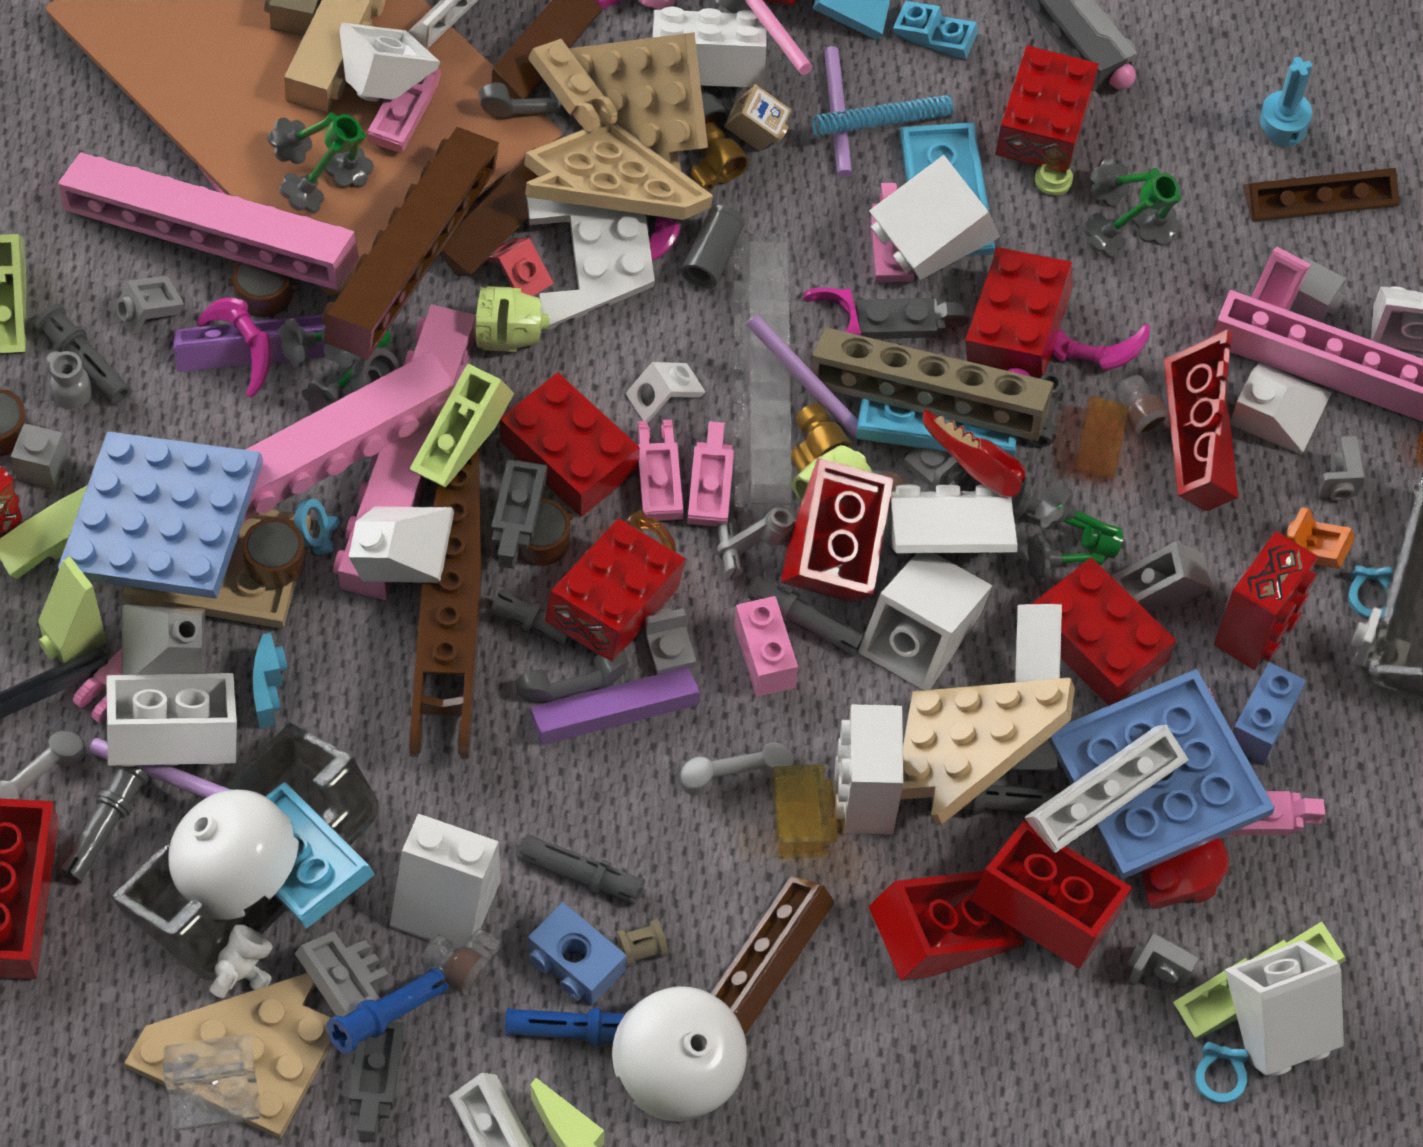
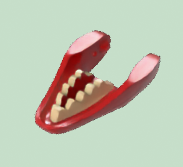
M924 409L923 423L927 431L957 460L969 475L1003 496L1014 497L1019 493L1021 484L1026 477V470L1017 459L993 442L975 437L972 431L965 433L963 425L956 428L955 421L945 422L943 416L937 417L931 411Z

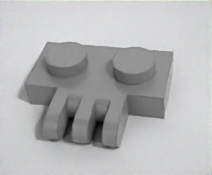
M335 931L302 944L295 953L336 1016L343 1017L356 1010L357 1004L364 1000L377 1001L380 999L372 987L389 977V973L384 967L370 972L372 968L380 963L376 954L369 955L363 959L360 957L371 949L366 940L346 948Z

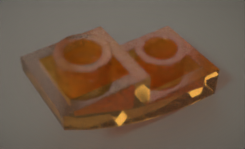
M1089 396L1080 432L1082 437L1073 470L1110 480L1114 479L1124 436L1128 405Z

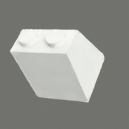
M945 155L941 156L869 210L876 222L870 226L884 245L889 241L897 249V252L893 254L897 263L906 274L913 270L920 280L1000 237L988 210Z
M916 553L881 592L858 653L922 690H930L981 615L993 585L935 553Z
M418 814L401 853L390 927L459 952L467 950L471 952L501 882L499 841Z
M1301 940L1225 969L1244 1047L1248 1052V1061L1266 1076L1284 1074L1290 1071L1293 1065L1306 1060L1315 1061L1323 1059L1330 1054V1051L1344 1046L1341 968L1337 961Z

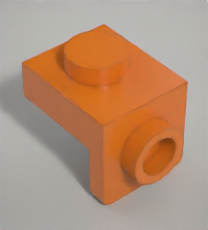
M1301 507L1296 519L1290 522L1287 529V538L1318 556L1316 565L1338 569L1341 568L1355 540L1352 528L1315 522L1311 510Z

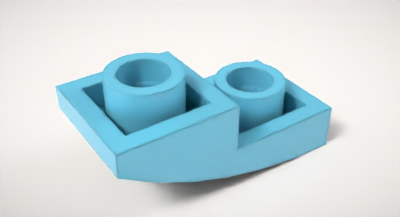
M905 1L893 27L895 34L912 43L961 59H967L978 34L977 22L944 17L941 14L940 6Z
M271 632L262 635L253 668V693L260 729L276 725L273 711L281 709L276 687L283 686L281 671L288 670L283 646L274 647Z

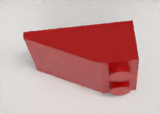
M818 458L787 545L781 583L850 602H858L874 594L893 478Z
M984 871L894 881L868 906L900 981L933 977L1015 949L1025 943L1018 930L971 901Z

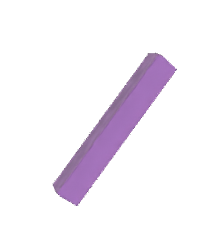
M323 314L252 321L257 329L269 334L271 362L290 360L286 359L282 353V340L279 335L280 326L285 325L286 319H295L298 326L302 327L305 332L313 331L314 334L322 332L326 327L321 323ZM232 323L174 330V351L178 372L252 364L250 347L246 344L242 333ZM323 341L317 342L316 346L308 348L309 358L326 357L324 354L325 343Z
M685 667L530 707V712L540 744L545 745L697 706L700 703V692L689 668Z

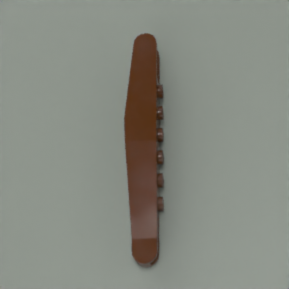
M480 447L472 455L471 464H465L446 488L437 484L433 507H451L454 510L441 579L438 583L422 582L410 723V757H419V753L422 750L423 714L462 716L459 723L458 754L460 759H469L482 598ZM426 674L465 675L463 697L443 700L426 696Z

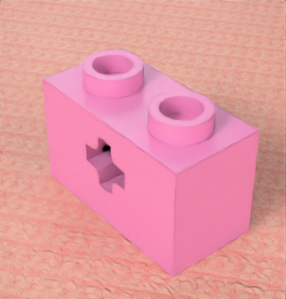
M776 596L736 605L734 627L756 697L796 688L798 665Z

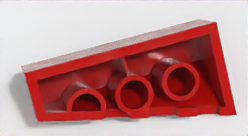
M1228 329L1164 359L1178 496L1204 511H1210L1239 498L1227 399L1228 366L1232 332Z

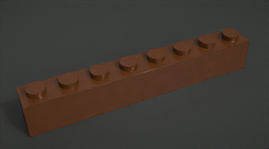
M456 127L448 140L443 139L440 142L433 162H426L417 185H410L401 208L397 206L394 208L385 231H378L369 254H362L357 263L355 274L352 278L347 277L344 280L335 303L329 302L321 320L322 325L326 326L324 343L365 359L370 358L495 172L499 142L460 127Z

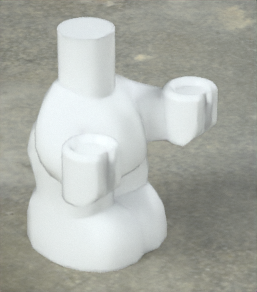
M235 925L230 933L227 946L219 953L218 963L214 968L217 977L210 987L211 993L217 997L224 998L229 989L233 988L236 981L242 979L251 981L250 986L254 990L268 986L272 977L255 965L259 959L268 956L273 948L272 944L254 929L245 925Z

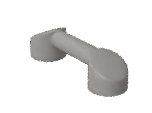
M59 731L50 736L48 741L49 747L10 781H0V798L20 799V794L56 763L65 767L79 763L85 754V747L81 737L69 731Z
M777 742L766 744L761 752L715 761L701 756L694 757L682 767L680 784L685 792L691 795H702L712 787L713 778L762 769L763 773L771 779H784L793 770L794 757L786 746Z

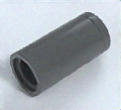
M714 205L710 208L681 268L682 276L689 283L706 289H712L716 286L745 225V220L739 212L724 205Z

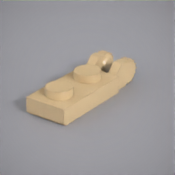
M562 39L532 49L528 56L529 61L567 112L575 117L585 131L589 133L600 128L599 125H601L600 122L606 126L617 122L618 113L609 97H604Z

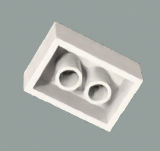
M678 7L654 10L653 37L695 32L701 85L751 88L756 84L760 88H764L766 28L752 10H742L737 13H721L719 10L712 8L702 9L699 12L684 11Z
M233 673L107 675L108 766L219 765L222 763H236L237 719Z
M851 704L849 720H841L838 756L835 758V781H838V794H836L835 819H843V833L893 835L903 787L902 706Z

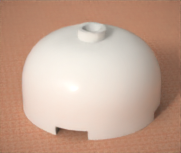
M226 790L205 798L183 817L171 840L168 856L169 870L176 888L188 902L209 918L230 920L244 916V909L256 903L264 895L270 900L291 873L297 857L299 841L294 837L292 820L271 800L253 791Z
M679 986L654 992L638 1002L625 1014L615 1033L612 1059L616 1077H620L625 1089L635 1100L633 1103L638 1108L662 1120L681 1122L693 1120L712 1112L733 1095L745 1071L747 1046L740 1022L723 1001L704 990Z

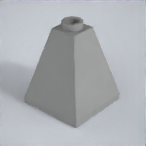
M123 605L122 675L205 674V608Z

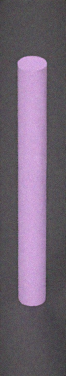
M830 46L824 50L830 113L832 114L834 111L837 113L838 111L843 112L845 110L839 49ZM842 130L841 133L836 132L833 134L837 176L850 177L852 175L848 131L845 133Z
M755 314L745 325L853 438H856L858 419L761 317Z
M95 738L90 745V753L108 760L107 741ZM136 765L150 777L204 798L230 790L171 766Z

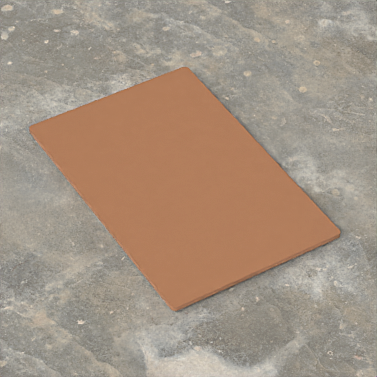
M54 0L46 6L47 15L225 194L238 196L247 201L272 206L278 210L299 216H307L316 221L341 226L354 231L359 259L362 254H369L378 231H385L396 206L401 208L410 185H417L426 162H433L440 142L443 139L448 140L456 127L499 142L495 172L479 196L498 184L525 157L526 152L562 138L561 129L544 113L512 114L506 118H499L483 110L478 92L485 85L491 84L494 66L451 26L427 49L440 61L438 69L441 70V77L436 91L403 154L367 142L368 129L385 99L379 98L377 102L364 100L357 95V91L346 81L341 99L339 101L334 100L329 113L332 112L336 116L342 114L350 115L359 122L361 130L366 134L365 139L360 143V148L363 149L365 157L373 162V171L367 175L368 180L363 187L357 188L350 185L349 187L341 188L334 183L333 176L328 175L324 170L318 178L319 183L316 186L324 195V200L320 204V210L314 214L306 210L297 211L290 206L288 199L281 195L279 187L283 183V178L288 173L295 174L298 177L312 173L328 151L324 142L326 129L309 136L312 140V148L306 152V159L300 164H293L290 160L286 162L279 161L275 157V148L268 142V134L274 130V123L280 118L284 117L290 121L299 120L305 125V128H308L324 120L329 113L285 99L284 76L304 35L270 29V14L264 11L265 0ZM386 0L382 14L380 16L375 15L372 24L374 27L406 30L408 32L432 7L424 0ZM358 261L347 276L348 278H352L355 274ZM317 285L327 295H335L340 291V288L337 291Z

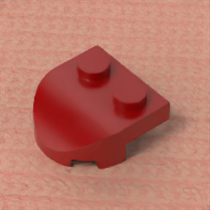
M1217 838L1143 870L1142 876L1150 907L1158 909L1194 899L1196 903H1201L1213 897L1224 875H1228V852L1221 839Z

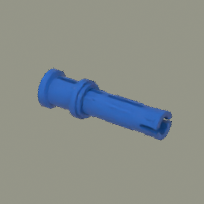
M432 968L427 973L377 1001L364 1000L358 1003L356 1010L343 1017L337 1015L329 1019L327 1031L331 1042L341 1053L348 1054L354 1051L357 1044L366 1038L381 1036L390 1022L436 996L446 993L448 990L447 982L436 985L437 982L445 979L444 974L439 969Z
M597 1007L589 1009V1013L507 1008L505 1035L587 1039V1044L599 1046L600 1042L613 1043L616 1030L625 1013L602 1012L601 1008Z

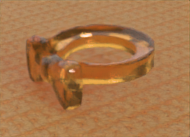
M638 510L627 519L626 523L643 532V529L653 531L660 538L664 546L676 552L672 535L659 521L646 517L642 510Z

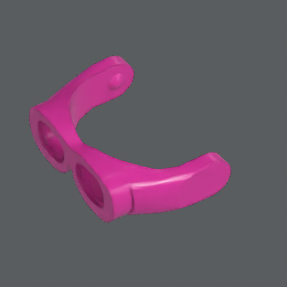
M813 288L803 293L805 302L829 300L840 305L850 317V323L845 332L861 336L850 288L844 290Z

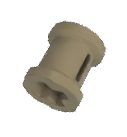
M658 919L651 921L648 927L627 933L623 929L616 931L618 947L626 954V968L633 966L634 961L657 954L661 958L668 956L666 939Z

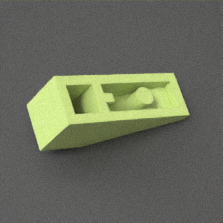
M19 234L0 235V353L26 352L27 276L24 237Z
M467 363L409 469L446 488L496 428L514 392L501 379Z
M70 556L62 561L38 620L42 637L38 639L41 648L50 660L57 657L61 663L107 643L93 585Z

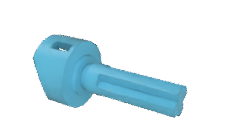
M1301 57L1294 58L1292 65L1289 66L1283 90L1270 94L1264 100L1259 117L1260 125L1273 144L1281 147L1294 146L1305 138L1313 114L1311 104L1303 97L1312 70V63L1310 61L1303 62Z

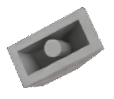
M1176 541L1112 575V578L1144 609L1184 604L1213 589L1204 553Z

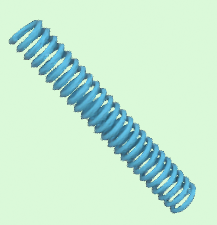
M953 95L938 96V98L934 96L933 98H922L921 100H911L910 102L901 101L894 104L877 105V107L873 105L871 108L862 107L855 110L838 111V113L834 111L832 114L829 112L827 114L822 113L821 115L816 114L813 119L814 135L819 136L816 129L817 118H819V132L824 136L825 133L830 135L831 132L833 134L836 132L841 133L842 130L846 133L848 130L852 132L853 129L856 131L859 128L863 130L865 127L869 129L870 126L875 128L876 125L878 127L881 125L885 127L887 124L891 126L892 123L897 125L898 122L902 124L904 121L908 123L909 120L911 122H914V120L919 121L920 118L924 121L926 118L930 120L931 117L935 119L937 116L939 118L942 116L947 117L948 114L952 116L954 114V105L951 100Z

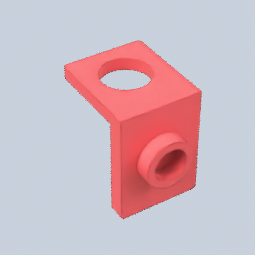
M530 238L509 239L485 261L498 262L511 287L521 288L522 293L535 296L553 284Z

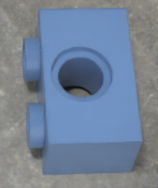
M1270 662L1233 729V734L1245 756L1263 765L1267 761L1297 704L1306 683L1305 679Z
M564 902L528 936V953H530L529 959L532 964L545 974L551 971L562 981L560 984L563 990L576 1001L583 998L592 1006L626 971V954ZM569 952H579L585 958L580 962L572 963L565 960L564 956Z

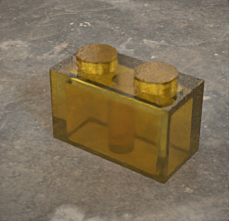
M824 764L774 766L772 790L778 859L828 857L830 844L837 842L838 832L836 817H829L828 804H834V786L832 779H825Z

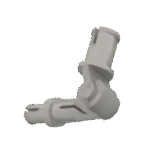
M774 508L767 512L764 519L737 535L734 534V525L729 522L728 525L727 523L719 524L717 531L720 544L717 546L719 558L724 561L725 575L729 578L731 575L732 578L740 576L743 571L739 556L762 540L773 546L784 545L787 549L796 521L793 519L792 514L785 508Z

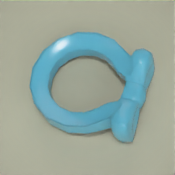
M316 499L302 500L296 508L294 523L303 536L304 546L313 547V553L319 555L333 552V544L330 539L332 532L340 524L339 518L327 516L324 507ZM310 508L315 511L321 529L318 538H312L307 530L306 517Z
M1356 565L1351 569L1349 577L1354 581L1348 591V601L1355 613L1369 619L1373 611L1364 607L1357 596L1358 589L1366 579L1376 580L1387 594V604L1381 608L1382 612L1379 619L1391 613L1397 600L1395 588L1390 581L1393 576L1392 567L1367 569Z
M1207 1042L1202 1049L1205 1057L1200 1061L1195 1072V1084L1199 1092L1209 1101L1216 1104L1233 1102L1243 1094L1247 1084V1072L1243 1063L1248 1059V1052L1244 1049H1231ZM1217 1058L1229 1060L1237 1074L1238 1083L1231 1092H1214L1205 1082L1204 1073Z

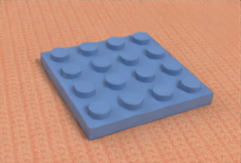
M107 431L59 562L58 570L62 561L70 556L89 581L217 599L264 461L261 453L258 451Z
M1197 669L1069 722L1047 739L1071 785L1139 737L1160 725L1168 726L1189 759L1094 826L1121 879H1125L1269 817L1274 813L1275 807Z

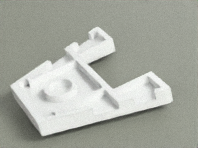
M526 196L529 225L569 222L579 290L539 294L542 314H549L548 330L557 327L558 324L569 319L585 316L588 314V311L607 303L612 305L654 287L655 279L645 214L529 198Z

